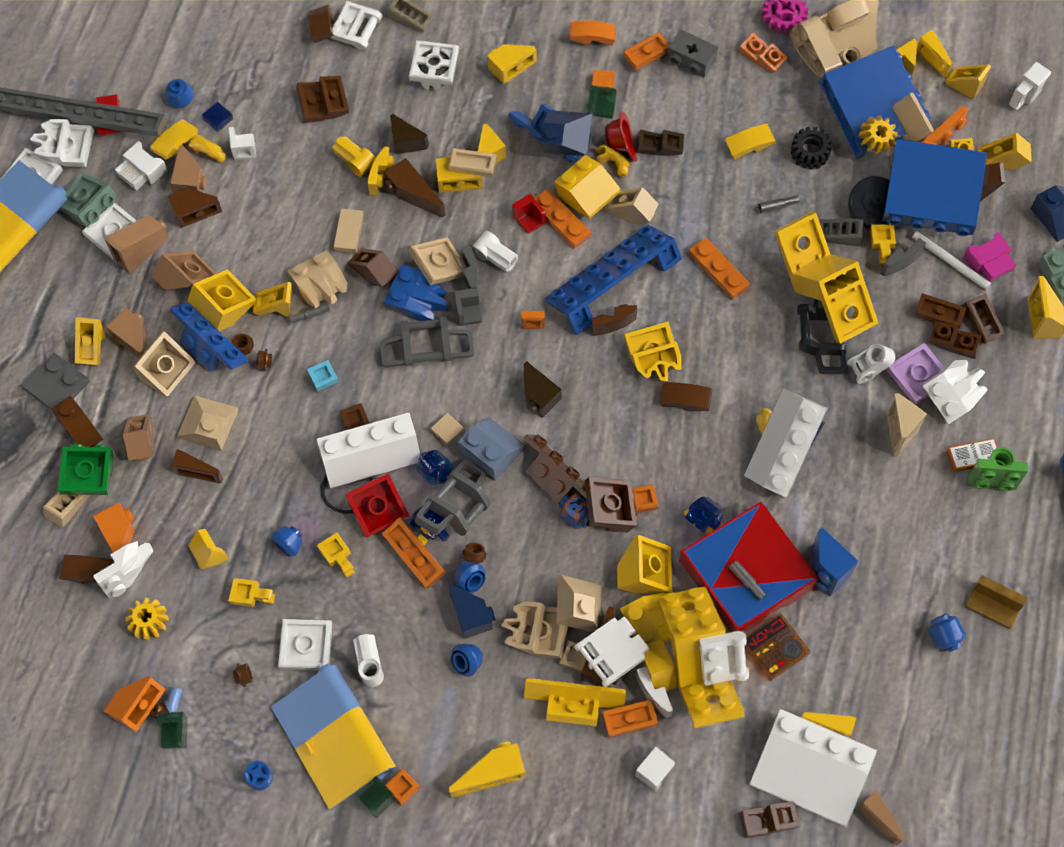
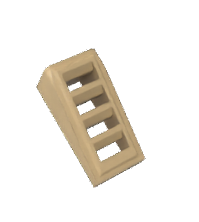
M57 492L43 506L44 516L57 526L63 528L89 495H70L75 498L72 500L67 497L68 495Z

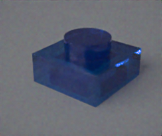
M219 102L202 114L203 120L217 132L234 119L232 113Z

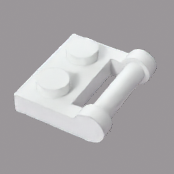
M347 1L333 27L334 36L331 39L355 46L360 51H365L376 24L382 19V14L377 10ZM364 18H369L361 36H355Z
M736 631L699 639L702 676L705 686L735 679L745 681L749 678V669L746 667L744 645L747 642L744 632ZM733 645L736 666L729 668L727 646Z

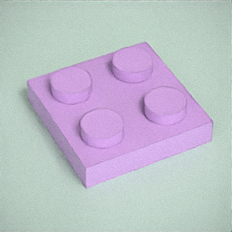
M923 343L894 361L890 367L886 368V371L911 402L917 404L929 396L922 384L940 373V369L944 368V366L926 344Z

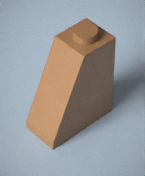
M147 215L107 236L105 241L114 261L131 274L159 249L169 237L166 232V225L160 219L155 220L150 215Z

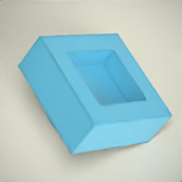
M329 360L307 369L317 392L339 382Z

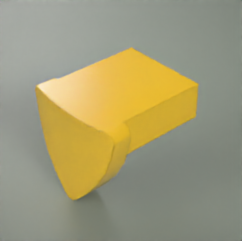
M206 529L197 530L188 545L200 569L219 565L229 559L223 549L215 546Z

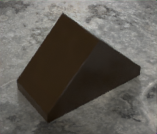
M393 113L391 114L390 121L396 154L426 150L429 147L428 135Z

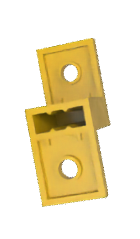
M810 212L773 231L795 293L822 301L837 343L841 344L879 324L858 261L830 254L816 212ZM804 236L806 244L800 249L798 241ZM853 306L854 313L852 317L847 318L846 312L849 307Z
M695 587L686 591L658 596V605L670 632L677 686L694 728L743 718L744 709L731 680L706 686L703 681L699 639L726 634L706 587Z

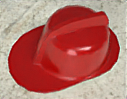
M621 112L619 119L605 126L606 143L615 151H628L631 158L637 162L638 158L632 140L630 122L627 115Z

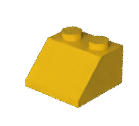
M584 155L554 181L559 200L589 219L621 192L620 187L604 167L587 155Z
M228 269L194 283L187 300L219 332L233 326L257 301Z

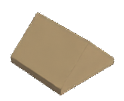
M162 331L133 367L140 381L168 397L196 361L165 331Z
M900 393L894 394L886 413L893 456H898L916 436L927 413Z

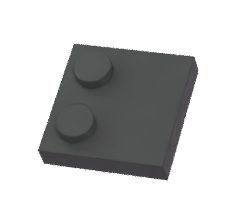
M53 353L22 387L51 410V408L70 395L74 399L90 381L84 374L56 353Z

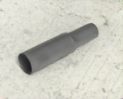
M796 195L759 203V211L764 213L785 208V206L799 203V197Z
M326 301L320 303L316 309L314 307L304 309L300 313L289 316L291 324L331 310Z
M735 561L729 567L759 600L766 596V593L756 584L755 579L738 561Z

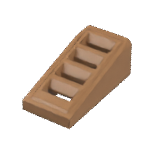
M875 790L862 803L859 811L895 846H898L906 837L880 794Z

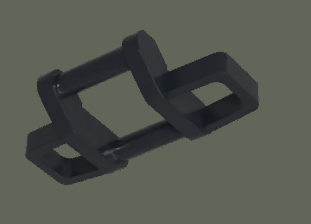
M814 299L813 306L810 304H799L797 306L801 330L799 349L808 354L815 355L820 374H844L846 370L845 354L847 353L844 342L841 344L837 343L834 338V343H817L810 339L809 320H828L824 308H818L817 299ZM821 355H840V367L824 366Z

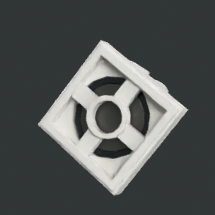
M416 41L409 81L421 82L426 90H429V87H433L437 91L441 86H452L459 45Z

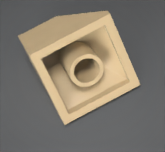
M194 395L177 437L222 451L239 409Z
M559 575L556 624L590 632L598 630L601 620V585Z

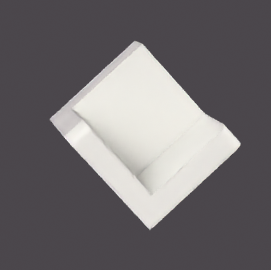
M229 127L230 145L234 160L256 158L254 135L252 133L236 135L234 127Z
M655 747L638 767L635 776L656 792L665 776L674 767L675 762Z

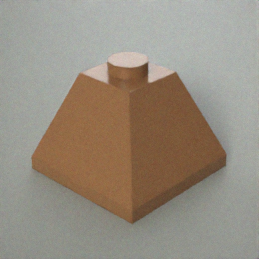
M192 250L162 254L151 276L162 288L168 290L193 286L194 283L217 273Z

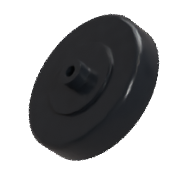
M866 177L859 181L849 194L848 209L853 219H863V228L870 230L871 225H890L882 221L890 181L884 177Z

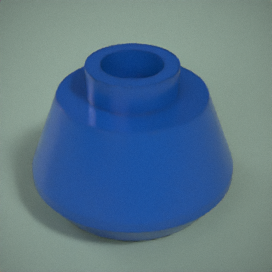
M174 79L168 83L164 97L170 106L179 108L188 105L193 100L194 91L184 80Z
M284 526L271 533V541L284 554L292 557L296 556L302 544L300 537L302 534L294 526L290 528Z
M464 562L458 565L454 573L457 587L469 593L478 591L486 579L485 568L480 564Z
M458 644L454 646L451 653V663L455 671L466 677L474 675L482 665V651L473 644Z

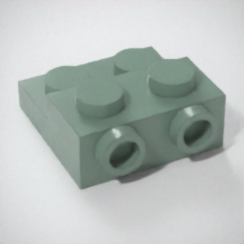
M82 172L65 189L67 192L65 197L68 200L59 210L70 215L75 222L88 227L91 223L99 220L100 214L107 207L113 206L117 195L109 184Z
M1064 246L1057 251L1055 248L1046 250L1038 263L1042 273L1060 301L1064 300Z

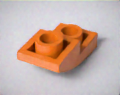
M590 20L571 21L569 39L585 45H589L594 40L612 46L615 42V25Z
M754 33L738 48L748 59L773 73L787 59V56L774 44L771 43L768 46Z

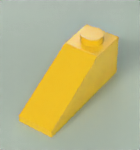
M511 742L498 744L496 749L491 750L449 787L451 798L526 778L518 744H512Z

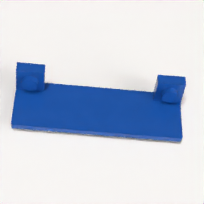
M646 225L628 239L623 240L613 250L605 253L599 260L588 265L578 275L570 278L564 285L553 290L550 295L545 297V301L565 314L572 332L578 335L592 325L593 316L588 304L653 257L656 258L659 268L663 271L668 270L682 260L676 241L668 234L651 225Z

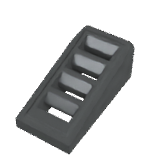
M819 219L822 231L823 227H827V234H824L827 243L860 246L863 233V219ZM832 228H836V234H832ZM842 229L846 230L845 234H841Z

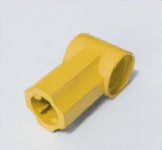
M340 136L332 147L333 152L344 160L351 171L358 177H362L372 168L376 159L371 151L367 148L361 149L346 136Z

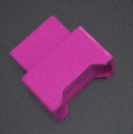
M999 232L994 234L993 240L979 247L969 246L963 256L973 271L976 273L982 272L990 283L1014 271L1016 267L1009 256L1012 249Z

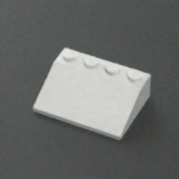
M780 709L749 786L786 802L794 801L795 806L846 828L877 750Z

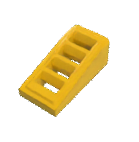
M930 30L920 37L917 51L946 78L953 63L935 32Z
M803 712L801 716L805 720L847 738L851 736L856 722V717L811 712Z

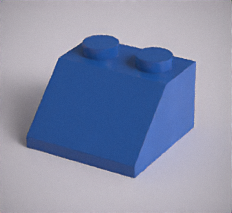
M821 527L812 545V570L819 578L816 587L821 592H827L831 596L851 577L858 560Z

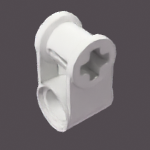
M874 344L849 359L847 364L854 370L857 376V383L862 384L870 381L877 374L890 367L895 361V353L891 348ZM883 351V358L879 361V353Z

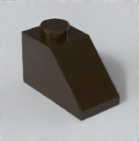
M526 361L524 363L526 407L531 413L539 414L544 418L562 399V389Z

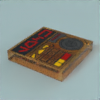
M781 613L746 636L747 643L744 645V648L770 682L811 653Z

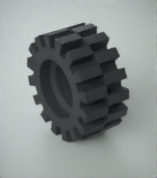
M809 126L806 127L805 131L803 128L800 129L799 133L796 132L790 150L792 159H796L795 163L797 165L802 163V168L804 169L806 165L809 166L810 170H813L814 165L816 169L820 168L821 164L824 166L826 161L829 160L832 149V139H829L830 135L828 133L823 135L824 130L817 131V127H813V130H810ZM814 144L820 150L814 153L808 152L803 148V145Z

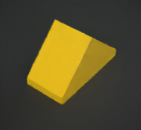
M983 64L955 67L945 83L965 96L974 99L984 86L991 66Z
M483 124L478 152L496 154L497 164L506 158V145L488 124Z
M660 639L646 644L649 650L644 654L645 660L643 665L647 668L654 690L662 687L666 691L676 688L675 665L663 640Z

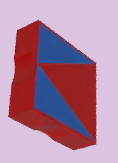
M762 501L681 550L679 558L680 563L697 587H706L720 619L730 633L736 631L746 633L763 622L774 611L788 606L813 590L819 580ZM735 561H738L755 579L756 584L766 593L762 600H759L729 569Z

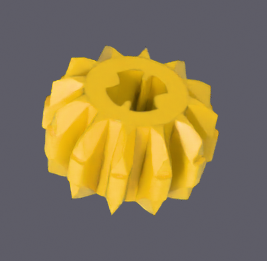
M881 115L875 119L873 117L868 118L867 123L861 125L862 131L858 136L864 139L861 145L868 146L867 152H870L872 149H874L875 154H879L881 150L884 153L888 152L890 147H893L896 143L895 138L898 136V133L893 131L896 124L890 125L889 118L883 121Z
M145 597L143 604L135 600L137 607L135 609L128 608V612L131 615L125 617V621L129 624L127 629L130 633L134 632V636L137 639L143 636L145 640L149 641L151 634L159 638L157 631L159 629L162 631L166 630V626L163 623L169 621V617L165 614L167 609L165 606H160V602L156 599L151 602L149 598Z

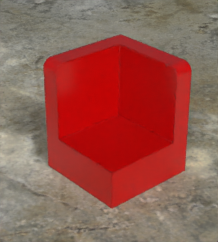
M530 193L512 204V216L527 234H530L546 223L545 210Z

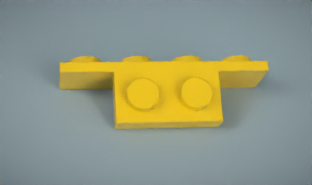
M525 679L524 699L548 701L546 721L597 726L599 707L615 709L623 707L625 704V689L541 679Z

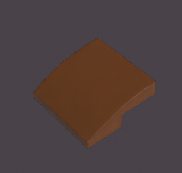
M320 76L318 82H297L296 90L304 123L324 121L349 113L341 76Z

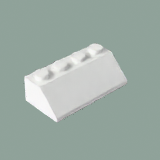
M783 389L744 476L766 489L787 497L828 408Z
M410 413L317 439L318 449L330 489L422 462Z

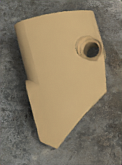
M849 0L831 9L821 17L813 16L798 23L790 31L791 40L799 55L818 77L822 78L825 73L867 57L878 49L876 21L879 0ZM846 55L851 57L852 62L846 59Z

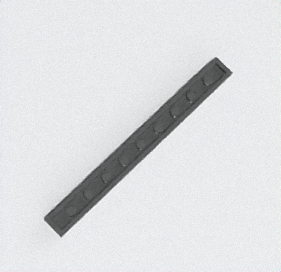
M0 87V111L48 119H63L71 123L160 137L167 120L165 115L160 113Z

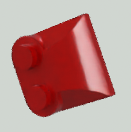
M389 473L344 494L366 538L391 526L399 517L402 519L409 517V513Z

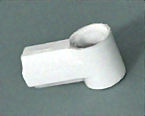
M485 231L471 246L477 258L482 261L489 260L505 272L511 271L518 260V255L502 245L499 239L489 231Z
M368 634L360 635L353 639L358 672L363 684L370 688L377 687L382 683L384 674L381 669L375 636ZM368 670H377L374 676H365Z

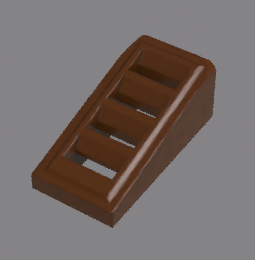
M986 293L961 305L966 307L965 315L976 332L982 335L984 344L1006 335ZM979 305L981 309L976 311L974 307ZM984 313L986 317L980 319L978 315ZM989 320L990 325L984 327L982 323ZM994 328L996 332L987 335L986 331Z
M179 449L176 450L172 467L177 475L219 484L222 483L223 478L219 469Z

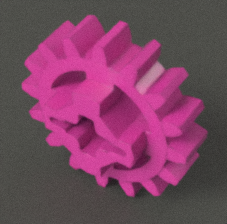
M767 0V2H764L762 9L764 24L769 23V29L775 27L776 33L783 30L784 34H787L788 30H792L798 23L807 20L809 8H806L807 2H801V0Z

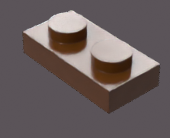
M922 293L914 316L933 323L938 321L958 325L960 328L966 307Z

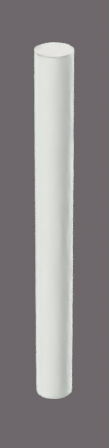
M916 231L912 239L915 241L918 238L926 242V249L981 288L986 290L991 283L920 232Z

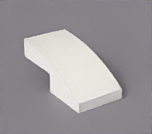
M647 668L636 669L635 677L646 698L652 700L653 707L666 718L671 717L673 709L665 688L662 687L654 690Z

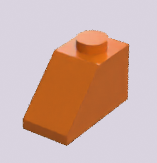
M120 502L93 516L113 553L131 543L135 532L131 522L135 518L129 508L124 509Z
M146 676L118 689L103 712L123 726L137 732L166 689L151 677Z

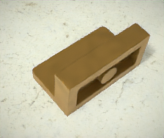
M981 575L965 607L1011 629L1028 597Z

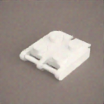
M614 617L574 647L589 662V668L596 671L602 679V685L605 688L644 661V654L649 650V647L639 634L632 639L630 638L635 633V629L625 617L619 621Z

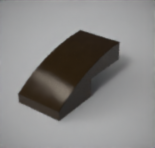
M640 129L637 136L636 152L660 156L682 155L684 134L669 130H663L659 134Z

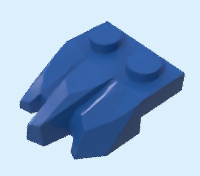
M401 265L384 300L385 307L405 312L408 318L414 320H434L435 316L432 311H447L446 300L440 297L446 295L447 292L439 283L429 285L421 270Z

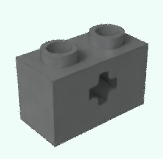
M680 29L668 47L667 60L675 66H680L689 70L694 75L705 78L717 60L718 46Z

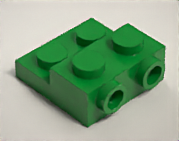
M72 444L70 447L63 446L58 493L63 495H108L114 459L111 447L106 445L84 447L80 444Z

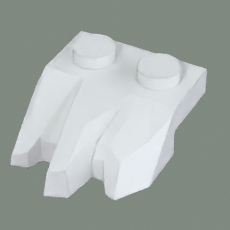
M51 119L41 124L45 133L34 134L30 140L34 144L41 146L35 149V155L62 166L86 167L94 129L89 125H70L68 120Z
M954 360L940 369V373L922 384L948 424L970 411L988 390L985 386H978L976 384L985 374V371L978 367L967 372V360Z
M137 541L127 544L110 554L115 563L93 575L109 599L122 595L132 585L145 562L153 553V549L149 543L138 546Z

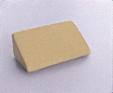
M913 92L893 106V110L910 141L919 142L924 140L934 131Z

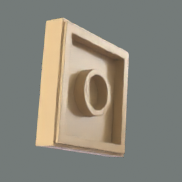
M448 237L413 245L409 248L410 255L429 285L462 278V269L467 268Z

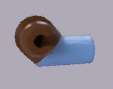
M170 687L167 700L155 704L150 714L156 719H164L177 711L183 690Z

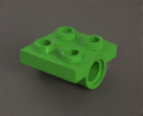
M998 447L993 450L988 459L977 460L968 476V486H975L977 489L992 487L999 488L1002 491H1012L1017 489L1027 474L1028 462H1016L1015 455L1010 449Z

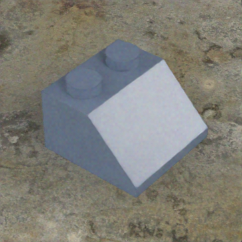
M491 418L473 425L458 441L459 453L484 470L494 481L526 448V445Z

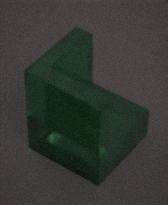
M591 85L587 113H593L594 117L612 119L617 89Z
M183 712L157 713V724L161 727V748H187L188 718Z
M375 776L372 779L373 784L358 798L377 818L395 801V797L383 782Z

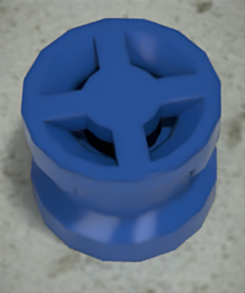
M262 761L251 762L244 772L245 780L254 790H265L272 783V772Z

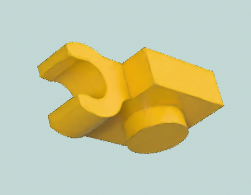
M871 225L872 249H879V264L884 265L891 256L890 248H895L896 246L894 225Z
M337 532L317 545L318 550L330 567L338 564L346 578L355 573L353 566L346 558L351 554V551Z
M234 578L228 602L232 605L254 607L256 600L266 604H274L275 594H272L273 590L259 588L258 581Z

